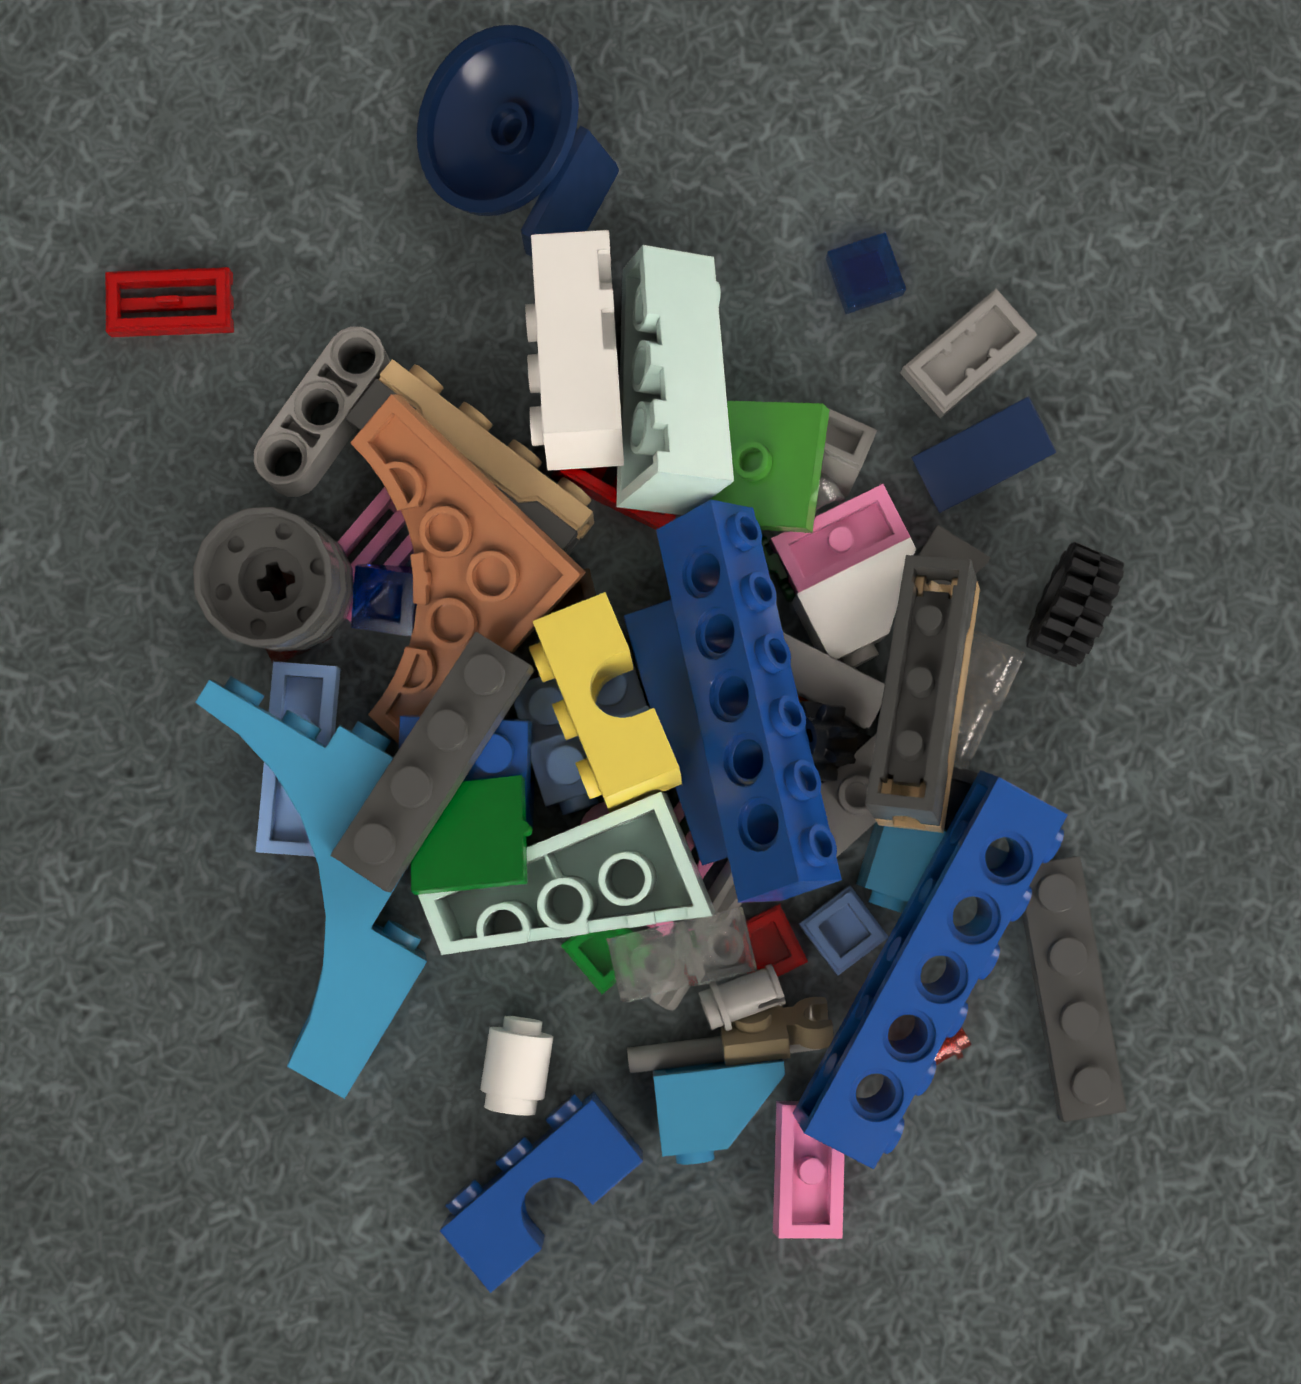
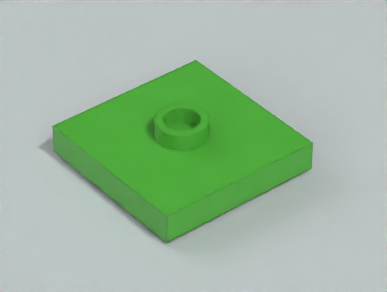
M727 401L734 482L711 499L753 508L761 530L813 533L830 410L823 403Z

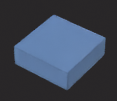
M851 886L845 887L798 923L837 976L889 938Z

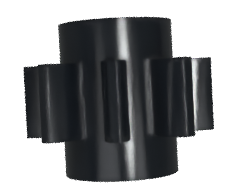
M801 701L800 704L806 716L805 728L811 754L821 781H837V767L855 764L856 762L854 755L857 750L859 729L854 728L848 721L843 719L846 708L842 705Z

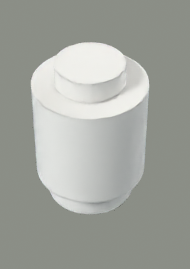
M504 1016L503 1027L489 1028L480 1088L482 1092L486 1093L484 1105L486 1109L512 1115L529 1116L536 1114L537 1101L545 1098L553 1043L552 1035L541 1032L542 1021L524 1017Z

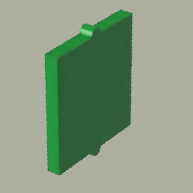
M522 775L463 781L411 861V892L413 894L420 895L528 884L526 837L532 834L533 829L526 822L525 779Z

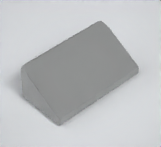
M783 632L784 639L791 653L790 664L797 694L810 702L842 705L846 708L844 719L863 729L866 727L870 728L881 708L885 684Z

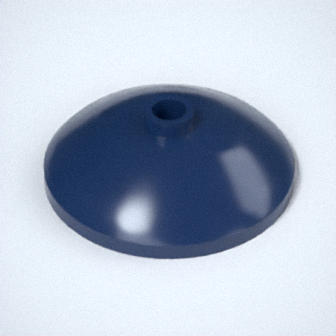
M499 25L481 30L468 37L443 60L434 73L421 103L417 123V149L426 179L433 190L444 201L462 211L478 216L501 215L519 209L532 201L555 178L572 146L579 111L576 80L568 60L560 49L549 39L532 29L518 25Z

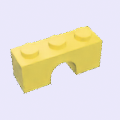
M606 592L532 621L540 642L529 646V650L542 682L544 683L555 678L563 700L553 703L552 707L566 741L577 736L580 739L587 758L575 764L589 799L602 795L608 811L611 813L659 792L682 785L680 767L655 708L632 717L619 718L606 714L596 705L600 690L609 680L634 670L630 649Z

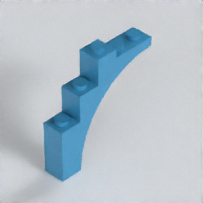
M233 676L229 677L225 685L215 680H209L195 703L238 733L274 772L301 816L318 863L326 915L323 966L312 1008L290 1052L287 1067L345 1099L427 963L425 952L417 948L422 940L417 934L392 920H388L384 928L374 923L392 892L382 890L330 856L394 758V756L385 751L391 740L357 721L352 731L339 725L330 742L325 746L315 740L322 729L290 710L286 711L282 719L264 710L259 705L265 695Z

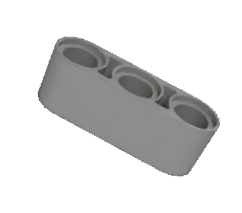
M348 327L339 331L328 343L259 439L254 449V465L257 472L278 493L287 497H300L309 493L319 483L354 434L345 417L373 382L380 378L381 372L390 362L381 340L373 331L364 327ZM369 352L375 355V361L368 371L361 374L347 372V364L355 354ZM324 402L339 404V411L330 423L325 425H314L311 423L313 410L319 404ZM288 452H299L302 454V463L294 474L287 477L276 476L275 465L283 454Z

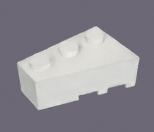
M609 230L531 235L535 304H525L528 342H537L538 354L527 355L530 393L541 394V406L530 407L532 446H545L548 471L624 466Z

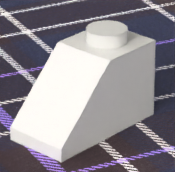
M911 538L796 594L791 603L815 649L853 668L879 655L874 644L880 642L890 632L898 606L906 555H914L916 551Z

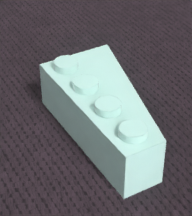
M642 245L623 268L619 390L624 466H617L616 507L684 515L707 502L734 482L718 308L721 290L719 282L716 281L714 257Z

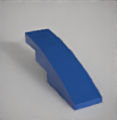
M669 599L624 615V620L650 709L655 708L680 767L682 785L675 788L703 866L728 858L672 600Z

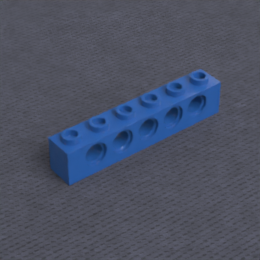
M710 499L660 527L656 532L738 903L783 901L842 880L836 858L837 846L830 832L821 795V778L811 754L805 728L806 716L797 694L790 664L791 653L782 631L776 605V590L769 576L761 542L762 531L760 525L756 520L753 508Z
M982 770L979 771L793 1111V1115L804 1134L872 1169L876 1167L883 1153L889 1154L896 1147L904 1129V1118L902 1117L914 1095H922L929 1087L936 1071V1061L934 1059L946 1037H953L962 1027L968 1012L966 1000L977 980L985 979L996 965L1000 954L998 942L1010 921L1014 922L1019 919L1026 910L1032 895V888L1029 885L1041 863L1049 862L1060 848L1064 837V830L1061 827L1068 816L1066 813L998 776ZM1005 837L1009 845L1006 860L1000 866L988 869L985 862L987 848L996 839ZM974 896L977 900L975 917L966 925L955 926L953 912L956 905L964 898ZM945 956L946 969L943 975L935 982L922 983L920 975L923 965L932 957ZM903 1015H914V1028L906 1038L897 1041L888 1039L889 1028L895 1019ZM870 1074H882L884 1076L882 1087L875 1095L867 1098L856 1096L857 1086L863 1078Z

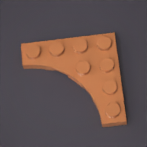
M391 394L350 443L366 459L380 478L396 510H401L414 550V554H410L413 573V603L417 604L412 637L409 646H406L393 679L383 696L368 714L399 744L400 716L422 715L475 632H478L513 654L534 631L535 627L532 621L548 615L584 576L586 571L401 395Z

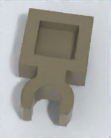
M824 997L805 998L797 1002L793 1007L782 1008V1006L777 1005L732 1022V1030L725 1031L723 1026L719 1027L726 1066L791 1058L790 1045L800 1044L809 1049H823L829 1047L834 1038L832 1020H828L827 1000Z

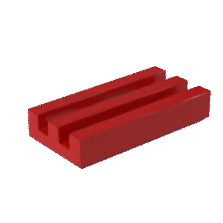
M229 267L105 272L106 333L111 337L234 333V320L232 319L234 298L231 294L233 272ZM216 286V295L121 298V289ZM217 310V315L121 318V313Z

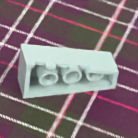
M664 792L649 796L527 847L528 884L418 895L441 955L621 928L653 925L683 919L713 916L716 912L669 797Z

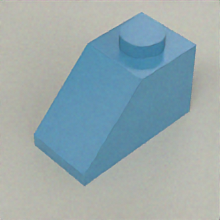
M875 822L856 885L872 890L868 902L902 913L946 831L939 833L879 826ZM989 846L985 854V862L988 869L1000 866L1006 860L1008 852Z
M783 1059L726 1066L725 1062L653 1070L662 1157L675 1155L677 1164H699L714 1160L715 1150L728 1149L785 1076Z

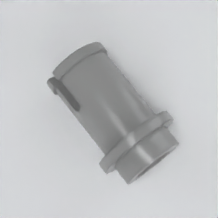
M771 964L766 965L763 969L717 985L715 980H711L708 982L709 989L698 992L711 1030L721 1026L724 1027L725 1031L732 1030L731 1023L777 1005L782 1006L786 1004L780 982Z

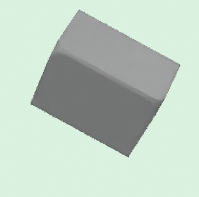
M829 409L819 486L847 497L863 466L877 430Z

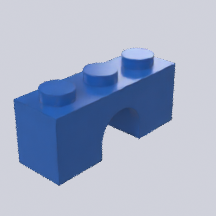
M592 1092L582 1102L575 1093L572 1094L545 1118L551 1129L533 1144L525 1136L519 1139L495 1161L502 1170L483 1187H481L476 1179H473L445 1204L451 1214L444 1221L440 1232L490 1293L542 1249L545 1235L530 1218L525 1204V1195L533 1185L547 1178L566 1179L575 1184L593 1205L643 1162V1150L595 1092Z

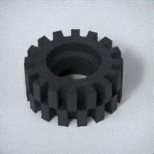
M1077 542L1071 543L1067 551L1065 550L1061 555L1059 564L1055 565L1049 583L1045 585L1044 594L1041 601L1038 602L1035 610L1036 614L1028 628L1030 631L1026 637V647L1070 666L1077 667L1078 664L1080 665L1084 661L1085 655L1089 654L1093 648L1095 637L1099 638L1104 628L1102 624L1106 616L1109 617L1113 608L1111 605L1112 601L1118 595L1120 589L1118 584L1123 578L1124 571L1122 569L1124 563Z

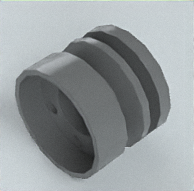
M274 507L245 508L220 520L201 542L193 566L194 594L206 619L227 638L250 646L279 652L307 650L329 639L345 621L354 597L353 568L342 546L322 528L309 523L298 515ZM281 571L295 576V583L286 587V596L273 592V585L282 581Z

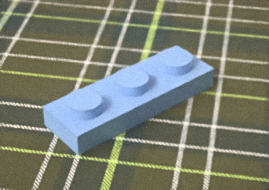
M273 661L269 712L282 719L286 711L290 710L322 729L315 740L327 746L335 733L341 669L337 666ZM264 762L256 852L315 857L301 816L274 772Z

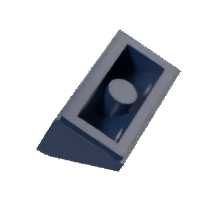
M582 126L579 129L576 128L574 140L564 164L551 183L539 195L521 229L525 253L531 257V235L587 231L619 172L616 162L592 133Z

